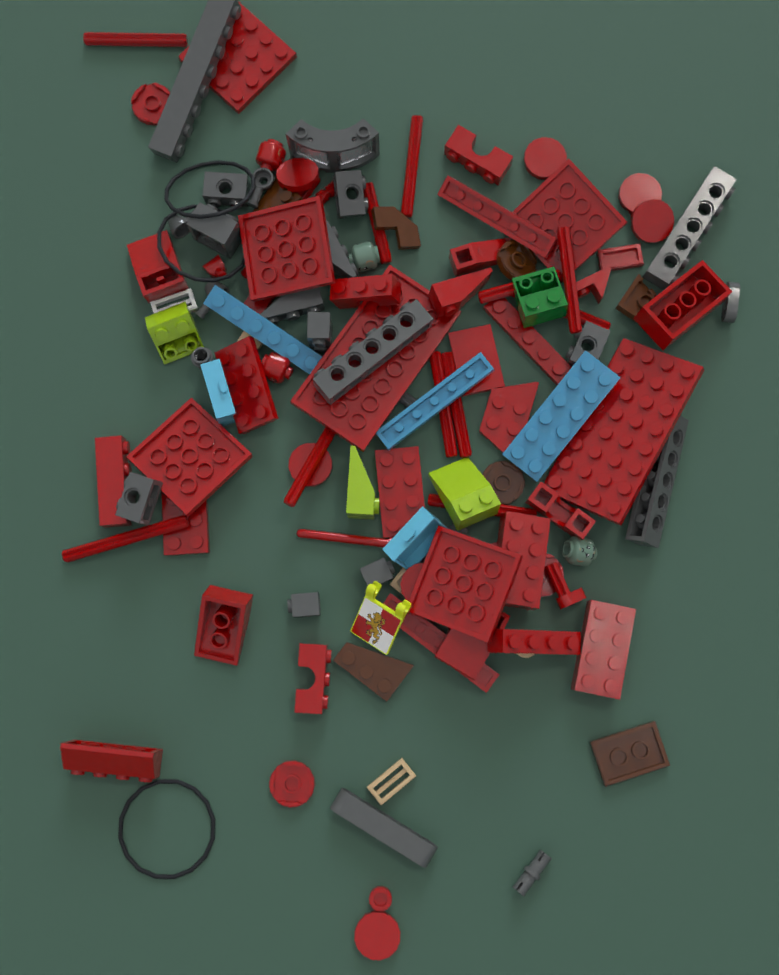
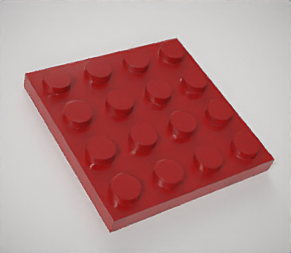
M240 2V17L238 20H235L233 34L227 40L224 56L222 59H219L217 64L216 76L211 79L209 88L238 114L297 57L293 49ZM189 46L178 56L179 61L182 63Z
M569 158L513 211L516 215L558 238L557 229L567 226L570 230L575 271L628 223ZM558 240L547 258L534 252L547 268L555 267V270H560L562 273Z
M320 195L238 216L251 301L256 302L335 284L323 199Z
M191 397L126 457L144 476L163 482L161 492L189 517L253 456L249 450Z
M438 525L410 596L409 602L412 605L408 612L490 644L523 556Z

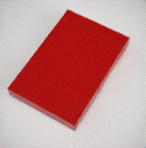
M491 324L448 333L456 370L480 352L494 368L490 375L464 393L462 397L505 387Z

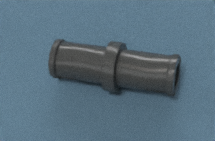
M540 849L529 866L526 865L524 867V873L512 887L525 897L536 880L539 881L541 878L539 875L552 858Z

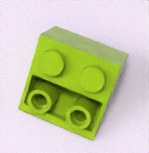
M186 302L145 317L147 330L164 365L192 354L198 347H204Z

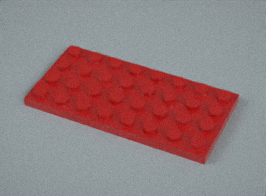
M391 265L388 266L383 275L393 274L401 283L400 304L379 306L373 301H363L290 401L293 406L362 452L365 451L462 312L459 310L452 316L438 317L428 296L430 290ZM417 299L433 317L432 326L338 400L329 405L313 386L314 374L321 368H328L332 360L341 354L343 356L346 354L353 343L363 341L370 330L380 328L387 317L398 314L400 308L405 303H412ZM408 321L400 323L403 327L411 326V323ZM391 334L383 336L388 341L394 339V336ZM369 347L366 349V351L370 354H375L378 352V350L374 347ZM352 360L349 362V365L351 367H358L360 362ZM336 373L331 378L335 381H340L343 379V376Z
M625 338L621 341L608 365V368L621 378L561 451L544 482L545 485L559 494L560 499L620 526L625 520L704 372L703 366Z

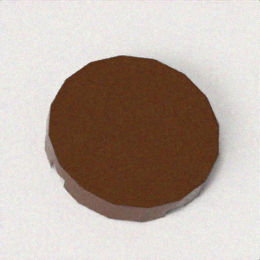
M511 240L507 241L498 250L496 256L497 265L505 277L511 281L512 278L536 272V257L533 251L526 246Z
M499 461L492 463L482 474L491 484L501 504H510L516 501L523 493L525 486L524 476L521 470L511 462Z

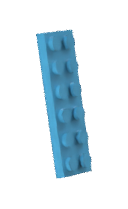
M585 350L502 455L537 482L621 377Z

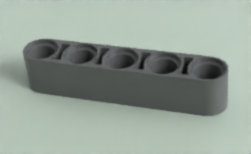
M341 788L330 806V809L339 816L424 868H427L438 849V846L345 788Z

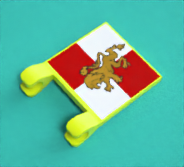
M374 581L373 584H369L366 588L364 600L350 632L387 655L412 604L407 600H403L402 603L400 602L397 605L395 611L375 599L382 585Z

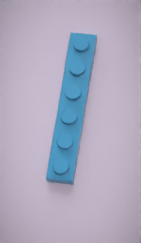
M214 285L203 303L281 356L288 358L290 362L308 374L312 372L323 357L217 285Z
M481 352L382 426L376 433L386 448L391 450L490 375L494 368Z

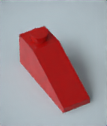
M486 268L432 284L428 296L437 316L446 315L448 317L456 314L489 281L493 271L492 268Z

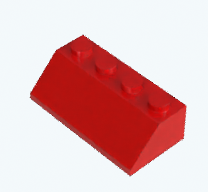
M75 739L63 742L60 745L63 769L71 770L70 774L84 775L85 772H93L94 777H107V774L116 775V779L130 780V777H139L138 781L152 782L153 779L160 777L163 749Z

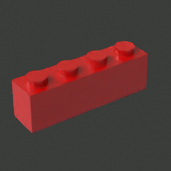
M121 435L95 438L99 524L104 528L132 526L131 520L115 515L117 502L124 490V481L129 476V473L132 472L131 464L128 463L126 457L130 453V443Z
M495 629L490 644L488 643V652L581 655V632Z

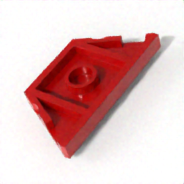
M539 382L491 389L479 433L491 441L493 446L502 453L527 424Z

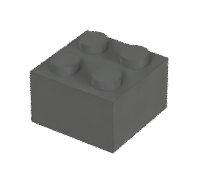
M199 202L193 214L217 213L219 210L211 204L204 205ZM230 214L204 219L190 218L186 224L194 240L229 259L232 258L242 241L237 219Z

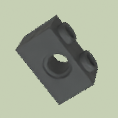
M361 170L335 172L333 174L337 219L363 217L366 211H368L367 197L364 198L363 189H366L365 176H362ZM346 190H354L356 199H349L346 195Z
M205 171L202 196L206 204H211L214 207H220L221 205L233 207L243 200L250 191L248 174ZM224 189H231L228 194H222ZM248 201L244 203L242 206H240L238 209L242 207H248Z
M308 312L307 340L309 346L315 352L324 353L332 344L333 324L330 312Z
M586 321L582 327V332L576 333L574 338L578 339L575 346L571 345L567 352L568 364L572 367L585 350L581 346L583 343L591 346L592 350L587 352L599 360L611 331Z
M130 472L124 481V490L117 502L115 515L136 523L149 525L163 482ZM139 493L140 498L139 501L136 503L135 497Z

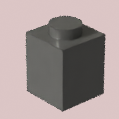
M385 558L360 568L367 586L373 584L374 581L379 582L381 585L394 579L392 574L396 573L391 561L386 562Z
M319 592L291 594V599L287 600L288 613H292V617L321 615Z

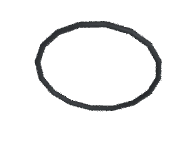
M221 160L202 162L185 168L170 180L165 188L164 201L171 211L183 217L198 219L219 217L238 209L250 199L255 190V177L247 167L236 162ZM217 164L235 166L244 170L251 178V189L247 196L235 206L217 213L202 215L185 213L173 207L169 201V189L173 183L185 173L203 166Z
M193 204L177 209L186 211L196 208L197 205ZM172 212L166 216L157 231V248L164 262L177 274L193 281L214 283L234 276L245 265L243 258L241 264L227 275L217 278L194 277L174 266L167 259L161 247V232L167 221L177 213Z
M158 779L141 786L127 800L119 818L118 839L124 856L137 871L155 879H176L193 872L207 858L215 840V817L209 801L196 787L178 779ZM158 784H179L194 791L205 803L211 819V839L204 855L191 868L174 875L155 874L141 868L128 854L123 840V819L130 803L143 790Z

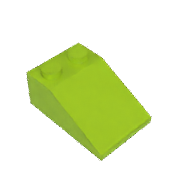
M351 446L346 514L348 518L374 520L375 514H379L380 501L375 496V491L356 447Z
M468 457L428 473L457 531L498 513L501 503L491 484Z

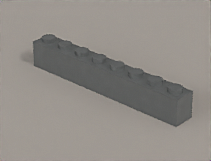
M208 0L148 146L155 155L176 163L179 157L183 156L185 151L184 145L187 138L192 134L194 120L200 115L203 98L205 99L208 95L211 79L216 76L219 59L223 58L226 42L233 34L235 20H238L240 17L241 6L238 0Z

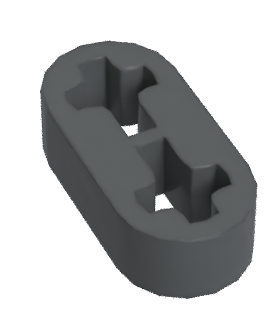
M728 281L726 285L732 290V293L723 302L721 321L734 323L738 313L740 283Z

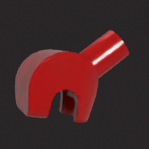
M219 255L202 266L212 278L227 275L226 267Z

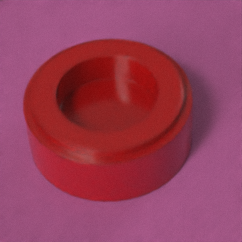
M384 886L373 888L369 895L370 906L379 912L387 910L392 903L390 890Z

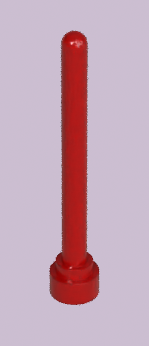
M299 529L297 531V536L300 538L383 548L393 538L383 539Z

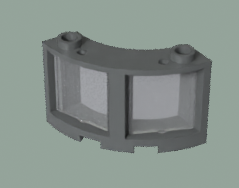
M364 118L351 127L334 131L315 128L300 119L286 133L290 156L292 158L313 160L318 169L325 170L326 173H335L353 168L358 169L380 155L379 132Z

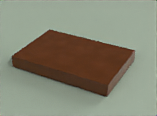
M655 721L589 741L605 787L670 766Z

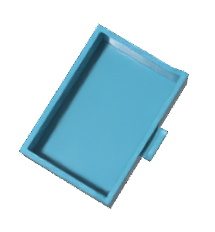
M220 359L200 364L218 423L222 426L235 423L233 415L236 412Z
M422 506L388 542L383 551L394 562L407 570L414 564L420 563L427 556L438 525L447 527Z

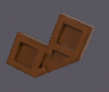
M394 206L372 208L375 230H395L399 250L419 249L421 247L417 225Z

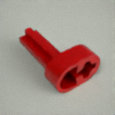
M557 562L545 566L557 592L558 598H556L560 609L587 598L582 587L570 592Z

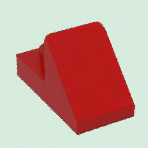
M608 266L576 282L578 298L586 296L591 290L599 304L603 298L610 275V267Z

